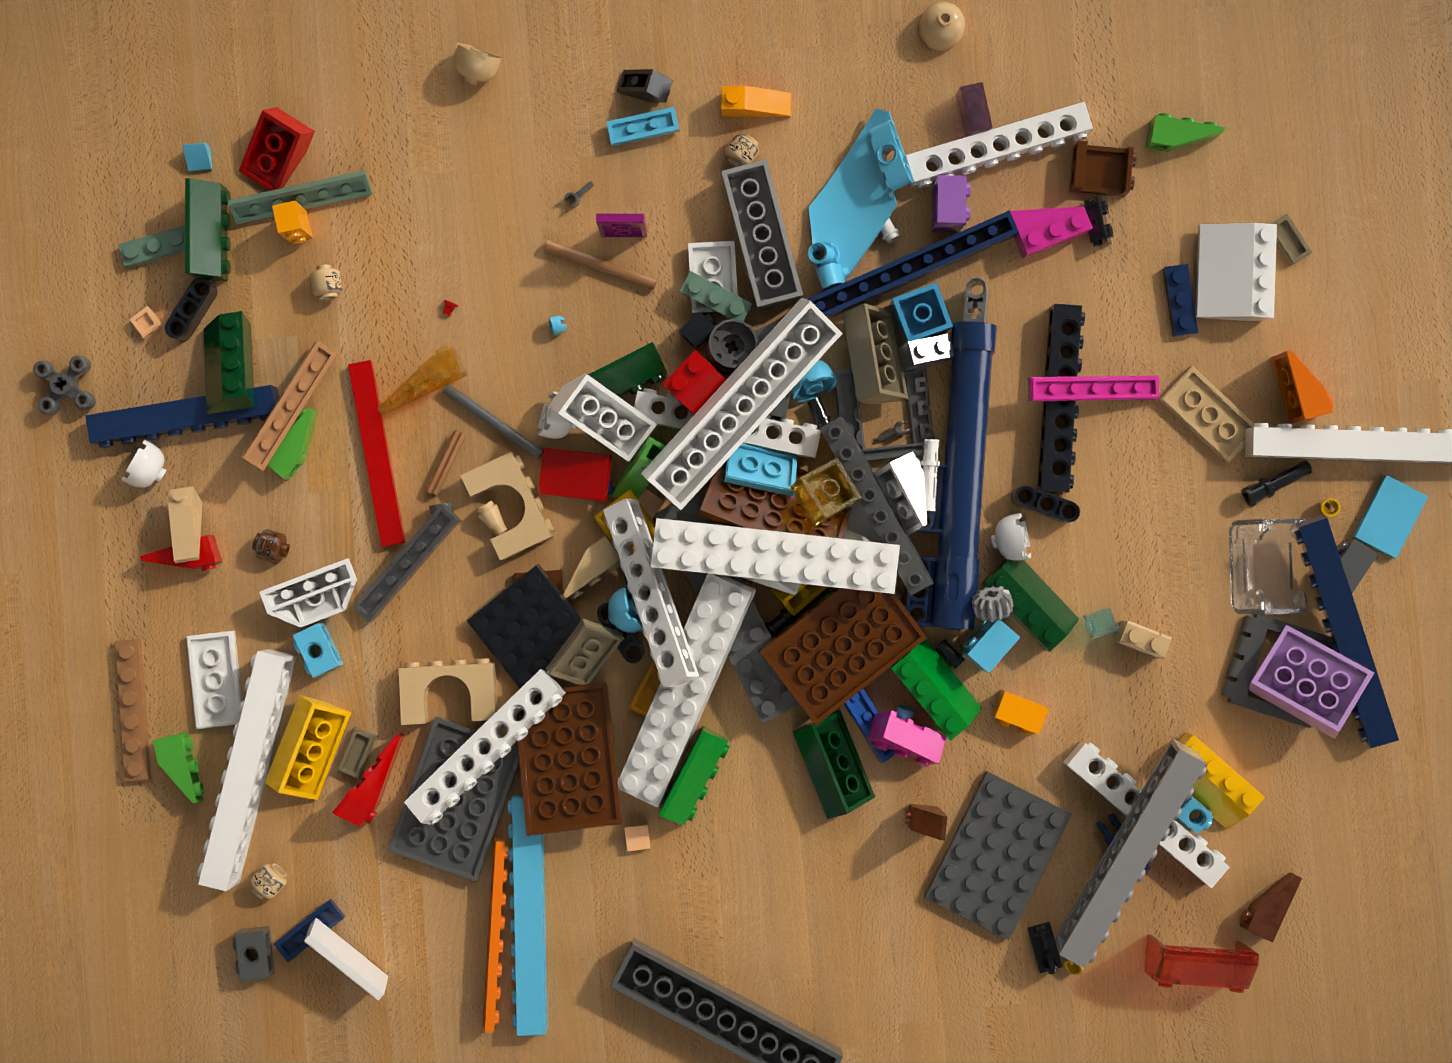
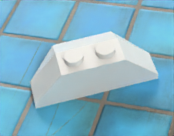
M347 558L262 590L259 593L267 614L298 627H303L346 611L357 578L350 559Z

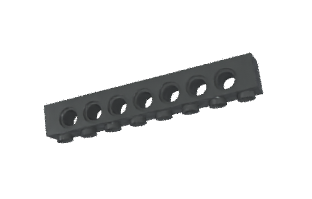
M839 417L821 427L820 429L881 542L900 545L897 571L909 594L913 595L934 583L846 420L843 417Z

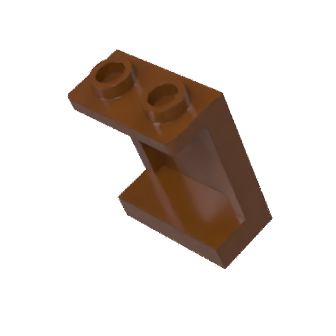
M1078 140L1073 147L1069 192L1125 197L1130 190H1133L1135 177L1132 176V167H1135L1137 161L1134 146H1128L1127 148L1087 145L1088 141Z

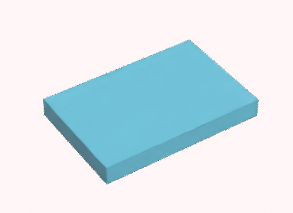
M742 443L726 460L724 482L793 497L798 455Z
M1384 475L1352 537L1393 559H1397L1428 496L1388 475Z

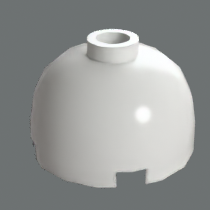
M551 391L549 393L550 403L558 394L557 392ZM544 403L537 427L542 430L537 432V435L559 439L566 436L570 429L574 430L576 428V425L558 414L550 406V403Z
M144 440L142 443L146 446L145 449H138L126 470L130 475L128 478L123 476L121 481L137 488L148 487L155 480L160 482L166 472V469L162 468L165 462L164 454L157 446L147 440Z
M1021 513L1012 514L1001 519L995 528V535L991 536L993 548L999 549L1003 557L1013 561L1031 558V552L1026 553V547H1030V540L1025 521L1020 522L1019 520L1023 516Z

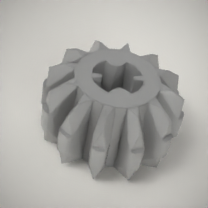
M994 586L991 588L984 587L983 590L976 591V594L972 596L974 613L976 618H981L982 621H1001L1002 618L1009 617V613L1013 612V600L1010 592L1001 586L998 588Z

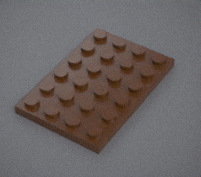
M725 462L713 475L698 514L725 526L842 539L856 494L849 487L798 467L796 469L793 497L724 482Z
M837 588L758 651L811 721L818 725L927 637L895 594Z
M607 682L562 688L566 692L562 696V701L557 706L551 707L545 713L544 719L538 724H533L528 729V734L518 741L527 836L623 824ZM541 694L536 695L534 699L535 705L540 703ZM524 710L518 713V721L524 718Z

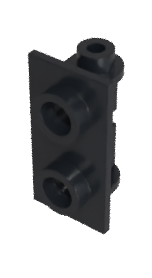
M1095 196L1097 202H1094L1093 199L1084 201V208L1090 222L1095 221L1096 223L1092 225L1093 228L1088 232L1090 243H1093L1094 247L1103 245V240L1108 244H1112L1111 237H1114L1111 223L1107 224L1106 215L1109 214L1106 200L1102 201V198L1099 196Z
M1050 921L1027 927L1040 974L1044 972L1049 974L1057 973V969L1062 968V963Z

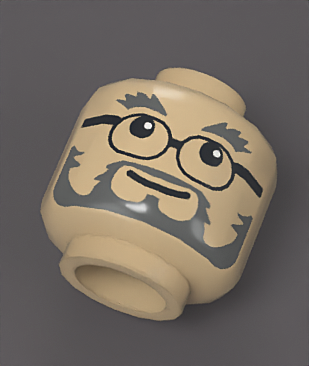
M746 133L736 135L725 149V154L729 158L727 163L733 168L753 163L759 155L758 142Z
M331 265L317 266V270L310 274L313 295L319 297V300L338 298V294L343 290L340 272L337 269L331 268Z
M275 863L272 865L264 864L251 878L253 894L260 899L263 897L267 899L275 898L286 886V872Z

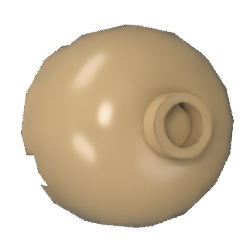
M936 2L929 6L922 14L918 26L919 36L930 49L948 51L957 45L963 37L965 31L964 15L952 3Z
M458 42L453 61L457 72L464 76L463 80L477 85L478 81L486 82L496 75L501 57L484 49L479 50L473 48L472 45Z

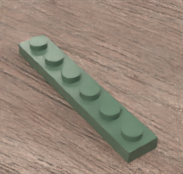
M366 170L231 199L228 200V206L235 223L241 224L274 216L272 205L296 201L304 209L372 195V188Z

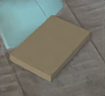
M582 619L547 666V674L582 686L589 685L623 640V633Z

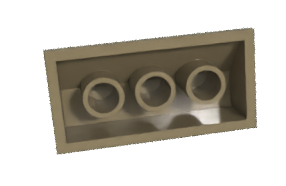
M864 303L844 312V329L847 336V348L850 354L851 371L854 377L857 401L873 405L907 400L908 393L904 372H902L896 351L899 348L893 311Z

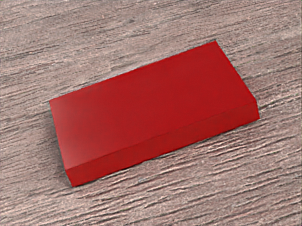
M543 448L538 494L606 502L612 455Z

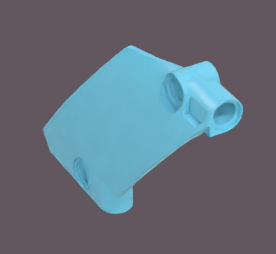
M880 109L874 110L840 166L808 207L812 234V245L808 249V257L815 265L823 291L845 282L897 206L893 191L913 183L912 173L890 112ZM894 151V157L887 161V155ZM824 249L825 255L819 260V252Z

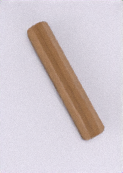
M458 430L453 431L426 488L428 493L434 496L439 494L466 438L464 433Z

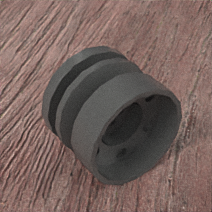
M729 319L722 321L715 326L707 341L706 355L709 363L720 373H733L758 346L756 333L750 325L742 320ZM729 345L734 346L733 350L735 351L732 354L727 353Z

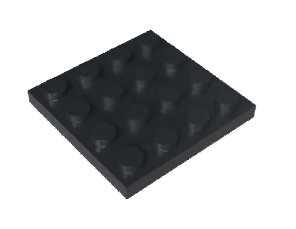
M537 564L469 618L467 622L519 689H521L540 669L546 671L547 666L582 618L543 568Z

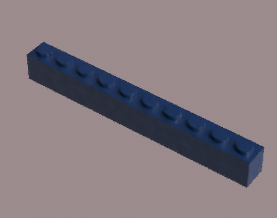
M1009 210L812 296L807 300L811 301L829 319L1012 239L1018 234L1019 230Z
M1321 515L1295 523L1297 530L1293 531L1297 544L1302 545L1304 553L1300 554L1305 567L1309 566L1311 575H1308V580L1311 588H1316L1318 594L1315 602L1319 611L1323 610L1325 619L1322 620L1326 633L1330 632L1333 640L1329 642L1330 648L1374 672L1351 711L1354 720H1359L1361 728L1357 729L1362 743L1366 742L1370 748L1399 741L1328 518Z

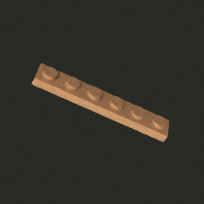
M319 341L314 342L241 457L242 460L259 471H264L337 354Z
M142 640L115 641L124 779L125 781L151 779Z

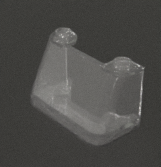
M1305 519L1237 520L1230 525L1231 606L1236 613H1308L1307 596L1302 590L1293 589L1292 543H1297L1293 531L1297 530L1295 523L1305 521Z

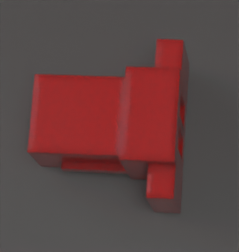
M444 300L446 306L443 313L451 316L453 309L458 307V305Z

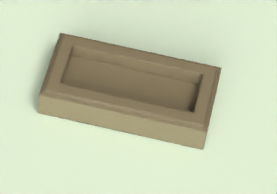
M1288 214L1272 223L1277 224L1276 245L1290 266L1313 253Z
M354 727L336 771L355 779H360L378 735L359 727Z

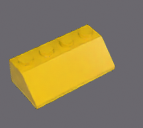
M299 695L265 784L278 793L318 800L351 712L318 699Z
M1185 732L1178 740V742L1197 751L1207 763L1204 776L1200 780L1197 779L1193 786L1194 792L1192 796L1208 808L1213 818L1225 829H1229L1248 817L1265 798L1196 736Z

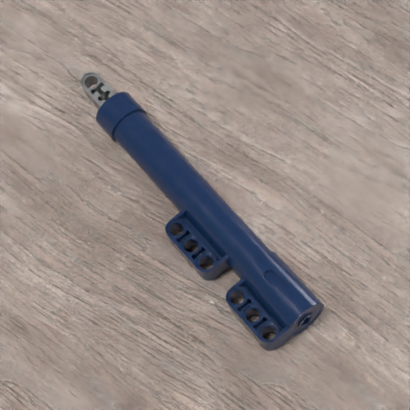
M972 278L966 284L963 322L952 324L951 343L955 356L952 358L945 461L944 464H940L937 468L936 511H926V515L930 517L931 522L929 526L918 529L923 532L939 533L937 556L935 558L920 557L926 563L927 571L934 583L925 588V594L921 598H917L914 594L910 595L907 590L906 610L912 616V612L916 608H920L923 611L924 616L922 620L915 621L919 626L941 627L953 630H975L976 615L972 607V596L978 590L980 559H977L992 356L995 354L997 326L987 323L989 291L985 281L981 278ZM981 285L984 288L983 292L980 295L971 294L974 286ZM975 308H978L981 314H977V317L973 318L970 313H974Z

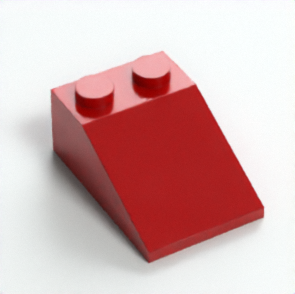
M278 107L262 110L239 172L269 191L283 188L306 154L315 131Z
M694 350L662 385L665 390L694 416L726 379Z

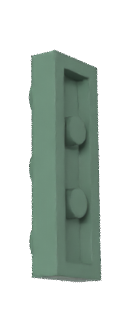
M185 225L118 244L124 267L130 268L185 252Z
M690 271L679 291L684 296L728 319L744 321L752 307V303Z

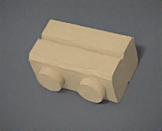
M1122 620L1114 642L1154 658L1164 660L1172 638L1128 620Z

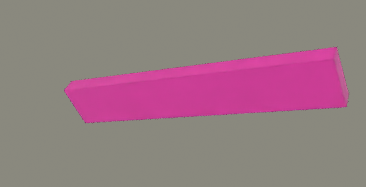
M1159 376L1027 378L1028 402L1159 399Z

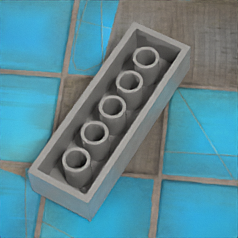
M767 159L721 171V179L756 310L761 311L799 301L803 297Z

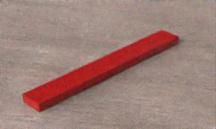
M372 360L348 364L381 547L406 543L373 362Z

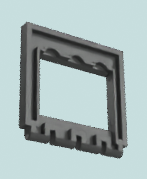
M926 367L904 371L908 393L906 405L909 429H911V444L865 449L860 402L857 401L855 394V383L851 368L833 371L837 380L835 392L838 418L843 417L846 420L867 461L900 458L911 452L915 456L924 455V439L934 440V432L925 433V429L933 428L931 409H922V406L930 405L928 386L920 387V383L928 382Z
M1255 613L1254 617L1246 615L1241 631L1249 634L1248 637L1239 635L1234 653L1242 655L1241 660L1232 658L1227 675L1235 679L1234 682L1225 681L1221 695L1228 697L1229 703L1311 728V725L1274 704L1247 696L1267 630L1281 634L1285 626L1288 625L1330 648L1329 642L1333 641L1332 637Z

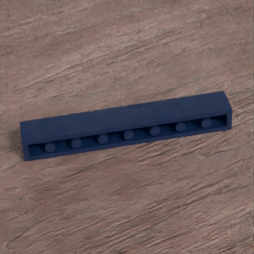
M273 385L254 387L255 407L213 414L207 413L206 396L85 415L89 443L96 444L99 448L114 446L113 442L122 441V444L136 443L138 438L145 437V440H156L162 434H168L169 437L183 435L182 431L191 430V433L206 431L205 427L214 426V429L228 428L229 423L237 422V425H247L252 423L251 420L259 418L260 421H265L279 399L278 389Z

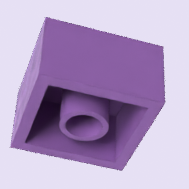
M937 176L932 186V232L959 233L963 226H966V222L970 219V207L966 206L967 197H970V183H966L967 176Z

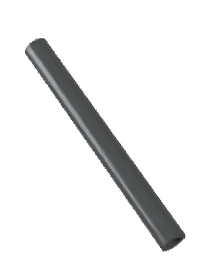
M446 385L442 393L535 459L538 460L543 454V449L452 385Z

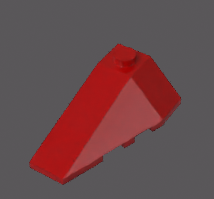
M399 733L391 740L377 757V763L366 770L362 775V782L350 789L334 809L333 814L359 827L365 823L370 824L378 814L375 810L380 805L405 735Z

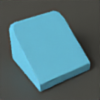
M195 143L183 145V152L189 172L213 170L211 149L208 144Z

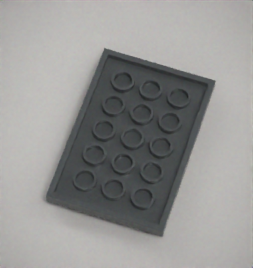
M436 716L406 800L477 730ZM489 743L484 746V754H487L490 750ZM513 744L507 755L499 757L493 763L494 767L488 773L482 774L476 780L477 783L472 789L460 795L458 803L450 808L448 807L442 813V818L435 824L421 823L404 803L388 851L477 882L520 763L518 745ZM472 760L467 763V771H470L473 767ZM455 776L452 777L451 780H450V787H451V788H452V787L455 785V783H456V778H455ZM438 793L433 796V804L438 802Z
M986 771L924 897L1010 940L1071 817V813Z

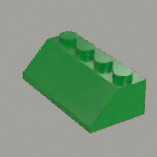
M927 639L890 667L891 671L950 741L965 730L982 709L980 704Z
M703 726L660 809V817L685 825L687 820H693L698 810L694 807L697 800H703L708 791V788L705 786L708 779H714L719 769L716 766L719 758L724 759L730 748L727 745L728 739Z

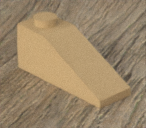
M193 486L172 489L169 493L168 510L175 563L199 560L203 503Z

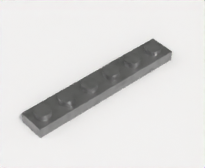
M441 504L353 605L368 623L373 622L461 521L446 504Z

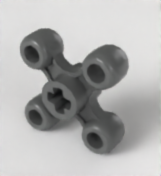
M81 355L72 357L69 362V369L64 373H57L54 365L48 361L41 360L34 364V374L40 379L48 380L51 388L50 394L41 398L38 402V409L41 413L45 415L56 414L60 409L61 401L67 397L72 398L75 405L82 410H90L95 406V396L87 391L80 390L78 382L79 377L88 373L91 369V363L88 358Z

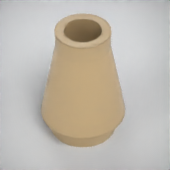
M492 500L476 509L477 517L495 536L507 530L497 504L494 505Z

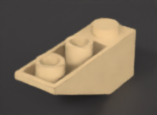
M607 536L586 549L563 594L566 599L574 600L583 593L581 590L588 584L590 587L594 586L602 580L600 575L607 570L609 573H612L620 567L618 552Z

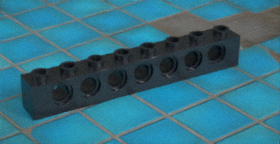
M1053 304L1050 307L1045 377H1058L1060 370L1066 371L1068 377H1077L1078 373L1081 372L1082 359H1079V349L1082 350L1084 337L1080 335L1081 326H1084L1085 312H1082L1081 305ZM1063 324L1071 327V335H1065L1062 332ZM1061 347H1065L1070 351L1068 359L1061 356ZM1043 401L1038 490L1065 494L1069 493L1070 489L1073 488L1074 475H1071V465L1075 464L1076 453L1072 451L1073 442L1077 440V428H1074V419H1077L1079 414V406L1076 405V401H1067L1065 405L1059 404L1058 401ZM1057 416L1065 420V427L1063 429L1058 428L1055 424ZM1056 439L1063 442L1064 448L1062 452L1054 449L1053 444ZM1054 463L1061 465L1062 473L1060 475L1053 473L1052 465Z

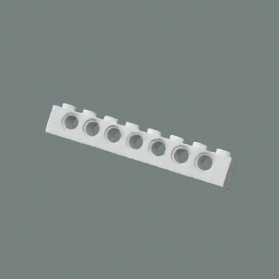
M1085 102L906 155L913 177V183H910L911 187H927L932 184L931 181L936 180L938 175H954L961 172L963 175H967L984 165L985 168H991L998 165V161L1004 159L1010 162L1019 159L1021 154L1029 152L1030 155L1042 152L1044 147L1051 146L1052 148H1057L1064 145L1065 141L1071 139L1074 142L1083 140L1088 137L1087 135L1093 129ZM1060 123H1067L1070 131H1063ZM1038 130H1045L1048 134V137H1040L1038 135ZM1022 136L1026 144H1018L1015 137ZM993 143H1001L1004 151H996ZM971 150H979L982 157L974 158L971 155ZM956 156L960 163L953 165L949 162L948 157ZM932 162L936 164L938 170L934 172L929 171L926 168V164Z
M644 388L643 392H637L634 408L654 421L657 426L681 430L693 417L689 411L684 419L675 417L676 409L684 406L670 393H667L666 397L657 395L656 390ZM661 402L665 405V411L662 414L653 413L652 407L655 403ZM768 415L758 425L756 432L750 434L743 443L788 452L814 460L821 430H817L816 425L803 423V426L794 425L793 420L781 418L780 421L771 420V416ZM769 427L778 429L779 436L776 439L767 437L766 430ZM790 433H800L802 441L799 444L791 443L789 440Z
M625 498L603 510L606 517L605 523L612 534V543L618 552L620 567L627 578V587L633 596L635 611L642 622V631L648 640L650 655L657 666L658 678L663 687H677L699 677L662 568L651 567L653 542L638 500ZM648 589L650 590V596H649V597H648V595H647ZM656 611H657V613H658L657 619H655V613H656ZM671 656L673 657V664H672V665H671V663H670V658H671Z
M540 669L404 803L421 823L431 825L438 822L443 816L442 813L448 807L450 808L457 804L460 800L459 796L465 791L472 789L477 783L476 780L482 774L488 773L494 767L493 763L499 757L507 755L511 750V746L516 741L522 740L528 734V729L533 724L541 722L545 717V713L551 707L557 706L562 701V696L566 692L551 675ZM541 694L540 703L535 705L534 699L536 695ZM524 710V718L518 721V713ZM507 727L506 736L501 738V730ZM489 743L490 750L487 754H484V746ZM472 760L473 767L470 771H467V763ZM455 776V778H456V783H455V785L451 788V787H450V780H451L452 777ZM438 793V802L433 804V796Z
M1080 741L1063 763L1123 815L1127 816L1142 791L1134 785L1137 781L1126 772L1122 775L1117 771L1118 765L1107 757L1104 760L1099 755L1100 750L1091 742L1086 744ZM1096 760L1098 762V769L1095 772H1090L1089 764ZM1115 776L1116 784L1108 788L1106 784L1107 779ZM1132 791L1134 799L1130 803H1126L1125 795ZM1180 819L1177 821L1173 820L1170 824L1167 838L1163 842L1160 841L1158 845L1205 885L1213 888L1230 868L1224 862L1226 857L1216 849L1213 852L1206 847L1208 842L1198 834L1193 836L1188 831L1190 827ZM1182 838H1187L1186 847L1180 849L1179 841ZM1204 853V862L1197 864L1198 855Z

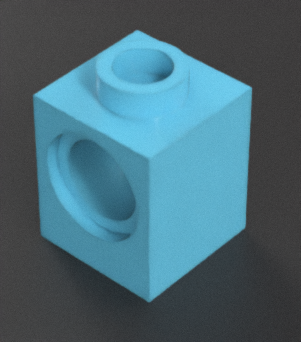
M1193 796L1183 802L1180 807L1182 811L1179 819L1197 834L1201 830L1205 831L1208 829L1213 819L1211 811ZM1198 810L1201 812L1198 818H1189L1192 811Z

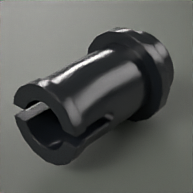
M821 397L807 402L815 419L814 425L817 424L818 428H821L831 422V415L827 414Z
M946 639L935 648L950 663L949 667L953 666L956 669L965 660L963 653H959Z

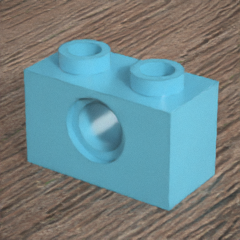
M317 623L293 635L295 639L293 645L298 654L301 653L305 660L303 662L304 669L313 678L344 665L324 623ZM315 644L321 649V654L318 658L312 654V647Z

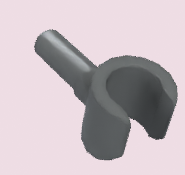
M590 181L576 193H567L564 196V200L567 201L570 197L574 196L575 202L570 207H577L580 204V198L594 186L593 183Z
M908 421L895 423L891 431L878 436L879 442L897 434H909L911 429L905 431L901 429L902 424Z

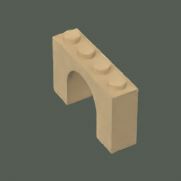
M509 452L460 475L470 497H477L499 486L513 487L523 497L525 513L521 522L515 528L490 539L500 561H504L553 538L551 532L555 531L550 519H545L542 511L545 508L539 497L535 498L532 492L535 487L530 476L525 477L522 471L525 465L520 455L515 456L513 452Z
M489 658L475 659V663L466 664V659L452 660V665H443V661H429V666H419V662H407L405 667L398 668L401 725L425 724L429 722L428 691L431 684L437 678L444 675L455 676L467 685L471 696L472 721H488L498 711L496 662L490 663Z

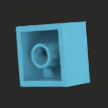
M990 620L982 621L977 628L980 631L974 637H968L962 644L964 649L961 653L980 670L987 673L991 672L1020 638L1004 622L994 620L993 622Z

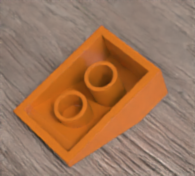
M1292 350L1271 357L1289 424L1333 413V400L1328 394L1327 389Z

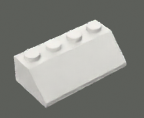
M586 373L565 384L550 403V406L558 414L628 462L657 425Z

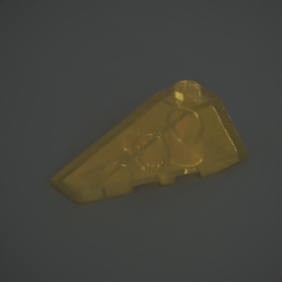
M448 346L436 350V355L431 356L377 408L379 413L385 415L466 376V370L456 350L453 347L448 348Z

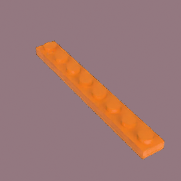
M493 838L482 1025L485 1033L494 1032V1026L499 1024V1010L495 1009L496 1001H500L501 995L500 986H497V977L502 975V963H498L499 954L503 953V939H500V930H504L505 916H501V906L506 905V892H502L503 883H507V868H504V859H508L509 845H505L503 838Z

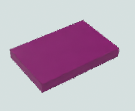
M596 213V223L602 237H647L648 229L644 214Z

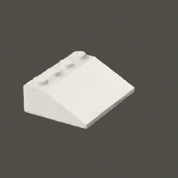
M1230 223L1198 225L1195 318L1263 322L1274 318L1277 224Z

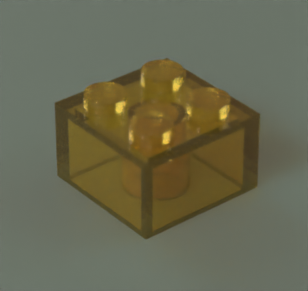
M838 458L801 476L790 487L814 527L851 508L862 498Z

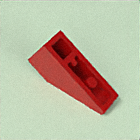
M214 535L200 537L199 560L175 563L172 546L140 556L141 561L202 569V572L215 569V564L222 562Z

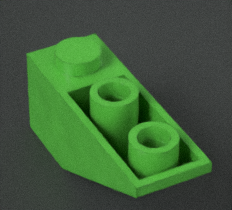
M1160 113L1155 115L1150 121L1145 148L1164 152L1174 151L1216 138L1225 131V127H1220L1215 122L1198 123L1193 118L1184 117L1177 119L1172 118L1170 114Z
M309 407L307 410L303 409L300 412L297 421L290 428L268 463V466L283 479L289 480L305 463L317 416V411Z
M648 436L628 463L611 496L618 499L627 491L632 490L638 499L650 483L641 473L664 449L665 445Z
M188 732L152 740L157 762L192 803L204 800V786L202 782H199L197 774L199 772V764L193 757L194 743L191 736H188Z

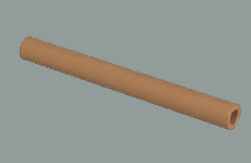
M551 240L546 242L544 250L651 290H654L657 279Z

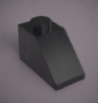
M654 69L623 70L617 92L650 103H666L673 80Z

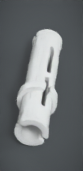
M924 439L923 461H921L924 472L926 511H936L937 468L940 466V461H938L939 440Z

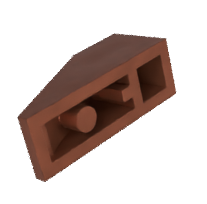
M910 804V810L906 809L905 824H908L909 829L945 841L947 815L938 806Z
M1291 872L1249 904L1248 909H1245L1241 915L1240 926L1273 943L1302 878Z

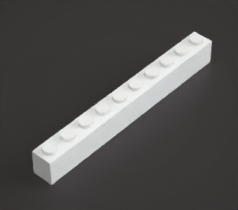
M1254 423V427L1246 429L1245 457L1452 464V429H1440L1438 433H1430V429L1425 428L1415 429V432H1407V428H1392V432L1384 431V427H1369V431H1361L1360 426H1347L1346 430H1338L1336 425L1323 426V429H1315V425H1300V428H1292V424H1277V428H1271L1268 423Z

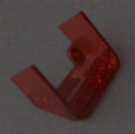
M1147 934L1145 973L1158 982V986L1171 988L1173 984L1219 987L1229 988L1230 991L1236 993H1244V989L1250 988L1259 965V954L1241 941H1236L1235 950L1164 945L1153 935Z

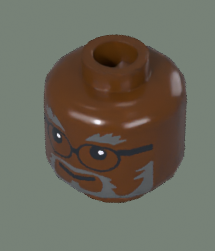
M269 529L257 533L252 545V550L255 551V555L258 558L273 563L280 561L282 557L286 558L290 549V544H287V537L284 534Z

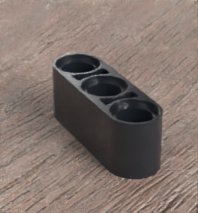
M196 278L191 282L165 324V332L169 337L178 341H187L191 338L218 294L217 288L212 282L204 278ZM207 285V292L204 295H200V288ZM193 304H194V305H195V311H194V313L191 314V315H188V313H187L188 307H189L190 305H193ZM182 324V332L176 335L175 328Z
M1021 486L1014 489L1011 493V501L1015 506L1062 523L1074 522L1080 516V508L1076 503L1033 487ZM1021 490L1026 491L1029 496L1026 503H1022L1018 499V493ZM1043 498L1050 501V508L1047 511H1044L1040 506ZM1065 506H1069L1072 509V516L1069 519L1065 518L1062 513Z
M609 603L601 604L597 610L598 620L603 626L615 630L617 627L610 620H606L602 616L603 608L608 606ZM627 632L626 638L617 646L623 658L629 663H637L644 657V647L635 633ZM630 646L639 648L640 656L638 658L632 659L628 656L627 650Z

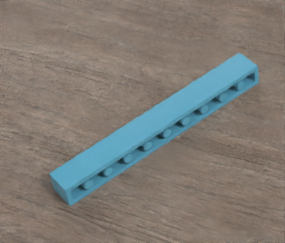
M515 794L512 797V801H508V814L512 815V824H509L508 834L509 839H513V848H509V862H513V871H510L509 881L510 886H514V895L510 896V909H514V919H511L510 929L511 933H515V942L511 943V956L515 957V966H512L511 976L512 981H516V990L512 991V1004H516V1013H513L512 1024L513 1028H517V1036L546 1035L548 1014L544 835H526L523 794Z

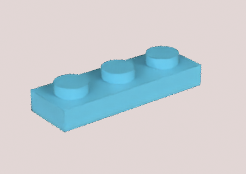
M674 107L606 122L612 146L680 132Z

